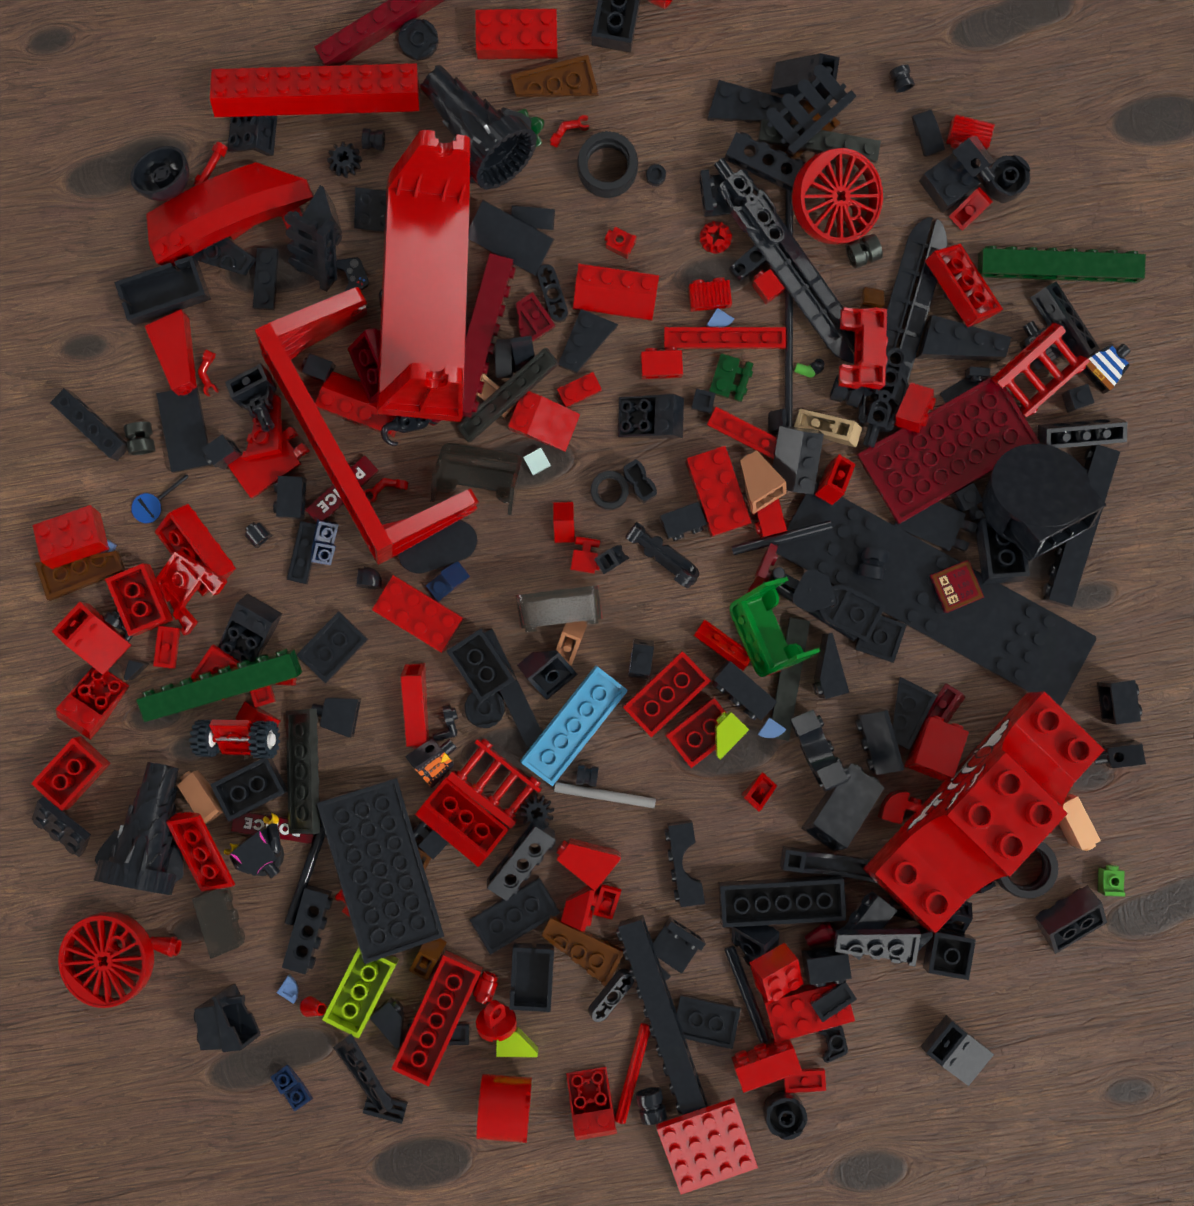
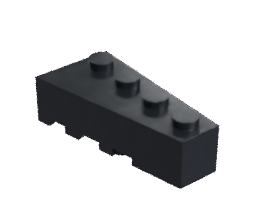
M933 315L927 320L917 359L1001 361L1007 356L1012 337L973 326L967 327L966 324Z

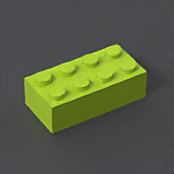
M358 947L322 1020L359 1039L399 958L390 955L364 964L360 948Z

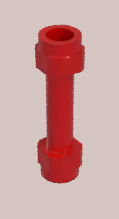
M218 141L211 149L213 154L202 174H197L194 185L209 179L220 157L226 155L228 147Z

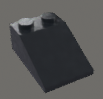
M824 633L821 638L820 652L814 674L815 683H812L815 695H818L819 698L828 699L849 693L834 635L833 633Z

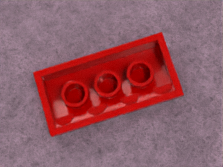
M961 243L936 250L925 260L967 327L980 323L1003 310Z
M195 812L175 813L166 823L200 890L208 891L233 887L235 883L201 814Z

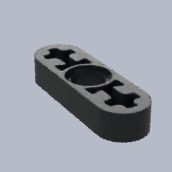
M548 264L542 265L538 269L537 275L550 317L554 322H564L568 317V309L555 269ZM544 270H547L548 273L552 272L550 274L552 284H547L546 277H541L544 274ZM549 289H556L559 292L558 297L550 299L547 296ZM555 303H558L561 311H565L560 318L558 315H554L556 313Z
M628 969L617 971L590 1004L588 1013L595 1022L605 1020L633 986L635 980L632 979ZM611 992H616L613 998L607 999Z

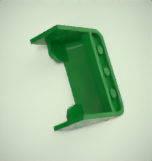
M787 577L765 582L730 605L732 620L752 666L760 677L779 672L820 652L819 648L803 652L800 645L796 643L787 645L772 609L779 603L776 588L787 582Z

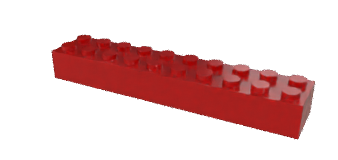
M417 63L212 69L210 102L214 117L419 111Z

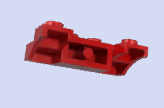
M844 307L841 309L840 329L855 332L854 365L842 364L839 366L838 386L853 389L867 387L880 390L885 386L886 364L888 361L886 355V346L888 344V337L886 336L887 309L877 307L866 309Z

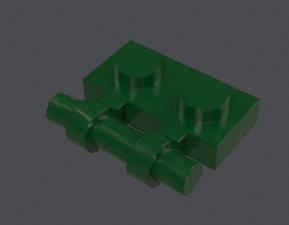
M721 353L709 392L728 399L731 391L736 393L734 400L742 402L743 396L747 394L748 389L746 387L749 378H752L754 363L746 361L744 368L738 367L740 359ZM736 374L741 376L739 385L733 384Z

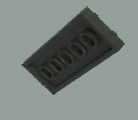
M317 709L286 711L289 834L320 833V819L317 803L320 802Z

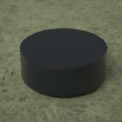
M659 164L651 165L646 171L647 182L652 186H660L664 183L666 179L664 167Z

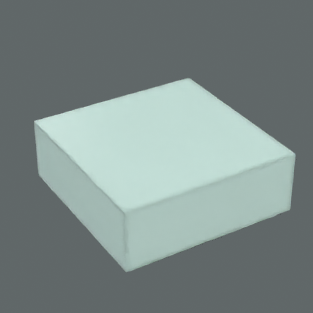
M541 448L523 457L533 476L551 466Z

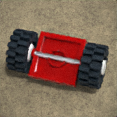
M198 720L192 726L193 731H190V735H192V738H189L190 742H192L190 748H193L192 753L199 757L216 756L219 753L218 748H220L222 754L253 755L254 758L271 759L274 758V755H277L276 750H279V727H277V723H274V721H256L252 726L250 720Z

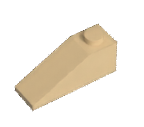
M804 409L799 410L794 427L819 430L824 434V439L852 447L857 446L863 429L855 421Z

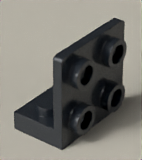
M278 116L231 117L227 150L231 153L255 150L266 156H274Z
M709 169L701 170L699 182L704 217L731 214L727 201H724L721 194L717 191L718 186L724 182L720 174L709 175Z
M669 917L654 940L653 945L660 960L678 972L683 973L697 950L702 951L706 943L702 937L672 917Z

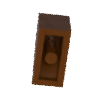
M439 938L424 943L409 971L427 980L447 942Z

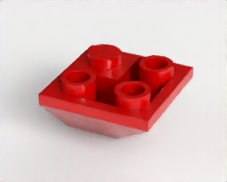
M587 885L567 897L561 922L585 932L586 926L590 927L593 911L590 909L591 906L596 905L598 891H594Z

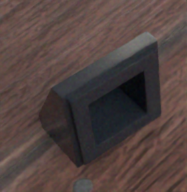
M779 409L768 413L769 432H778L779 425L786 426V409Z
M129 660L124 680H134L149 663Z

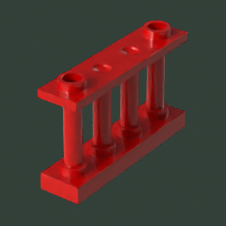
M1052 323L991 378L995 385L1001 388H1009L1023 405L1019 409L1025 417L1036 413L1041 404L1075 374L1082 372L1090 362L1088 358L1081 355L1076 358L1061 338L1066 330L1062 325ZM1052 344L1056 345L1070 363L1061 372L1045 353L1046 349ZM1037 358L1040 359L1054 377L1046 385L1040 381L1030 368V363ZM1023 372L1038 390L1030 400L1014 382V378L1019 373Z
M478 738L475 741L479 746L476 752L461 771L458 770L456 772L453 770L447 779L509 828H512L517 822V819L514 818L516 811L533 790L540 793L542 787L539 786L541 782L533 776L529 778L492 749L493 745L488 740ZM487 752L495 760L479 781L472 785L467 781V775L484 753ZM504 765L511 773L493 796H486L483 793L484 786L498 768ZM519 777L527 785L512 805L504 810L499 806V800L516 778Z

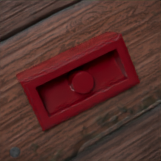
M945 683L936 696L926 719L932 716H939L944 719V722L948 723L965 699V695Z

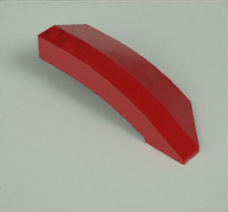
M257 162L236 168L186 190L147 213L149 246L157 264L165 265L171 263L175 266L174 261L192 256L212 244L249 227L278 216L281 217L282 214L312 200L313 194L306 179Z

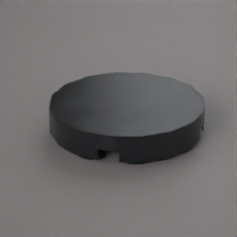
M417 18L411 19L400 28L399 46L402 52L410 59L425 60L431 57L437 50L439 43L438 33L434 25L425 19L417 20Z
M472 692L465 702V714L468 721L479 728H490L497 725L505 713V703L498 692L481 703Z

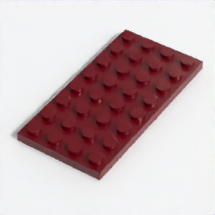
M992 377L928 413V422L925 427H921L919 433L902 428L876 443L874 448L869 447L857 454L859 461L898 525L992 471L999 458L1010 449L1021 445L1040 443L1007 388L995 385L991 380Z

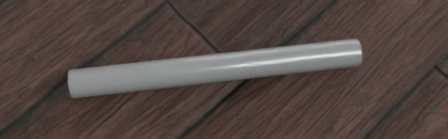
M559 782L555 783L554 792L648 808H655L656 798Z

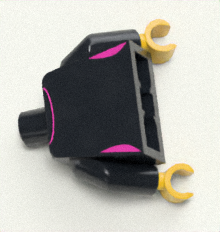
M271 813V821L265 816L263 822L268 824L267 827H262L240 845L230 843L232 849L224 850V854L230 855V860L236 870L252 874L253 876L264 870L270 879L280 872V869L274 863L281 855V841L277 826L279 817Z

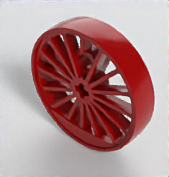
M834 148L816 154L801 167L794 181L792 205L796 219L810 237L825 244H845L863 237L877 222L883 205V187L876 168L864 155L847 148ZM835 157H836V177H835L834 171H833L832 166H831V163H830V161L833 160ZM842 158H845L849 161L842 178ZM853 165H855L859 170L848 182ZM824 168L826 169L829 179L821 172ZM863 174L866 182L849 189L860 175ZM818 177L825 186L814 182V179ZM866 185L868 186L869 194H850ZM810 186L826 193L825 195H805ZM825 198V202L806 210L804 199ZM850 198H869V206L867 207ZM828 205L813 223L809 213ZM848 207H850V208L852 209V216H851V217H850V214H849V211H848ZM861 210L867 212L865 219L860 216ZM831 211L823 233L817 226ZM836 217L837 237L830 236V231ZM853 220H857L860 224L857 230H855ZM843 221L846 222L850 233L847 237H843Z
M112 911L90 915L76 923L63 938L58 955L60 975L69 992L84 1004L97 1008H110L121 1005L134 998L146 986L154 968L152 942L145 929L128 915ZM104 920L112 922L107 943ZM92 921H97L99 940L90 924ZM118 924L125 928L124 932L115 935ZM83 928H85L92 944L80 934ZM129 932L135 938L136 942L132 943V939L128 935ZM117 939L121 940L122 948L118 947ZM75 940L81 943L88 951L74 947ZM136 945L139 946L141 955L120 957L119 954ZM73 953L90 959L73 960ZM141 960L142 969L120 963L119 961ZM94 964L79 973H76L74 965ZM95 968L83 984L78 976ZM122 970L139 975L138 982L135 983ZM98 973L92 992L87 986ZM118 977L132 989L128 994L125 993ZM102 979L104 982L105 997L98 995ZM110 979L119 997L112 998Z

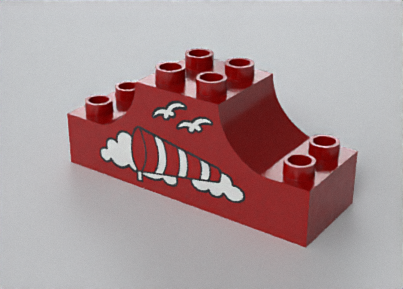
M1045 691L1026 693L958 766L955 777L945 780L925 801L924 806L911 816L863 870L921 927L937 933L962 904L978 890L996 879L1006 876L1010 877L1068 814L1063 809L1068 792L1104 749Z

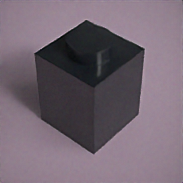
M309 353L308 358H304L301 368L306 376L325 383L330 374L334 372L336 365L332 361Z
M1088 384L1070 389L1061 394L1067 413L1095 403Z

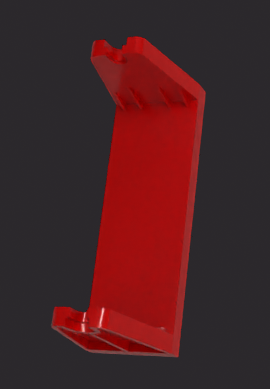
M419 131L393 167L387 179L377 414L460 422L463 417L470 201V138L465 135L456 134L455 140L451 143H440L439 139L435 138V131Z
M355 287L255 329V333L264 361L377 565L475 512L479 501L472 489H468L410 518L384 525L381 524L291 361L305 349L367 314L365 307L367 301L359 287Z

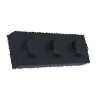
M257 247L253 296L254 309L275 311L278 249Z

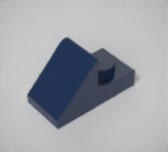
M455 562L441 571V574L428 583L426 587L439 602L470 578V575L459 562Z

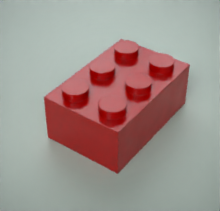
M91 505L32 525L40 561L51 569L109 550L101 513Z
M142 563L105 579L128 636H137L173 621L150 564Z
M714 697L665 734L691 768L716 750L715 726L718 724L716 720L725 710Z
M82 736L74 737L31 784L61 811H64L74 805L111 763Z
M790 1039L778 1043L775 1040L769 1044L761 1043L756 1045L753 1050L747 1052L742 1050L731 1057L743 1093L802 1072Z

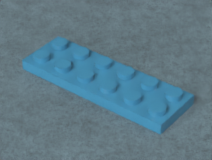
M595 665L520 762L553 786L628 690Z

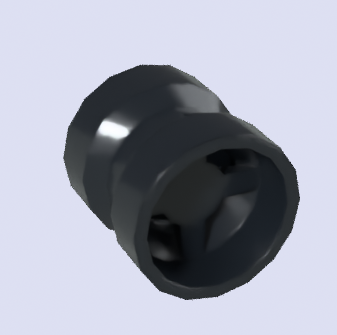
M908 64L898 66L890 71L891 79L896 82L894 84L896 93L905 92L915 86L913 78L910 77L911 70Z
M363 128L362 148L368 150L375 148L376 150L384 151L385 131L379 129L372 131L371 129Z
M579 764L576 784L583 785L586 783L596 787L599 767L592 766L588 769L585 765Z

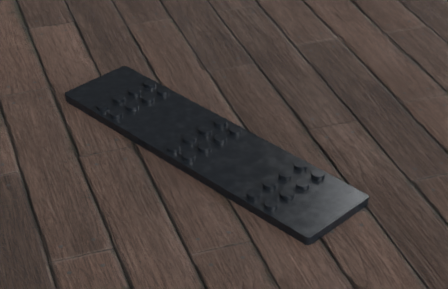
M815 483L814 494H805L787 527V531L831 520L833 530L780 543L777 545V555L807 571L814 569L827 575L834 586H848L886 605L883 613L907 624L910 628L1027 692L1045 691L1061 706L1096 642L1095 635L1000 583L982 584L981 573L974 569L973 572L984 598L945 613L929 575L961 563L960 561L843 497L833 505L827 503L815 495L819 486L818 483ZM863 547L890 552L888 563L884 565L886 569L884 581L858 576L859 566L864 562L861 559ZM870 559V564L878 565V560Z

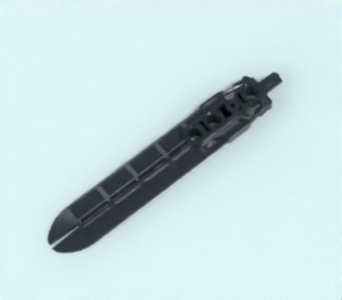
M721 158L714 164L724 179V182L718 186L717 191L721 194L724 201H727L732 217L741 230L746 232L828 349L841 360L854 364V354L852 351H855V332L840 329L842 305L778 216L776 207L767 194L754 185V180L748 175L747 170L741 169L734 174L724 158Z
M927 217L911 231L906 242L887 308L886 336L888 337V344L886 346V355L888 361L886 364V375L891 377L892 383L885 381V386L880 390L865 387L862 404L859 406L857 422L864 427H868L863 441V445L868 448L875 447L879 431L890 432L894 428L896 414L907 391L909 377L937 284V279L925 260L934 251L947 247L946 232L942 222L938 219L935 221L929 244H926L933 217ZM924 249H927L921 271L918 272ZM916 277H918V282L915 288L912 301H910V296L913 290ZM909 305L910 309L907 316V320L904 329H901L906 314V310ZM899 334H902L899 347L896 348ZM890 356H894L897 359V364L891 363ZM871 396V398H874V402L866 407V397ZM890 402L896 406L892 415H890L892 410L889 405ZM873 413L880 415V422L873 419Z

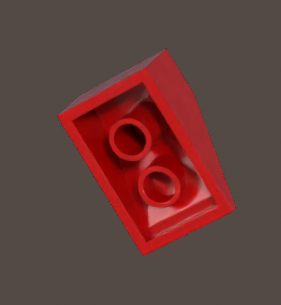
M528 391L518 400L508 428L513 432L566 452L580 414Z

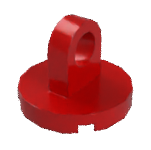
M498 1000L491 1001L478 1014L476 1019L478 1034L482 1039L493 1042V1040L503 1041L509 1038L517 1027L515 1012L509 1010L508 1006L503 1005Z

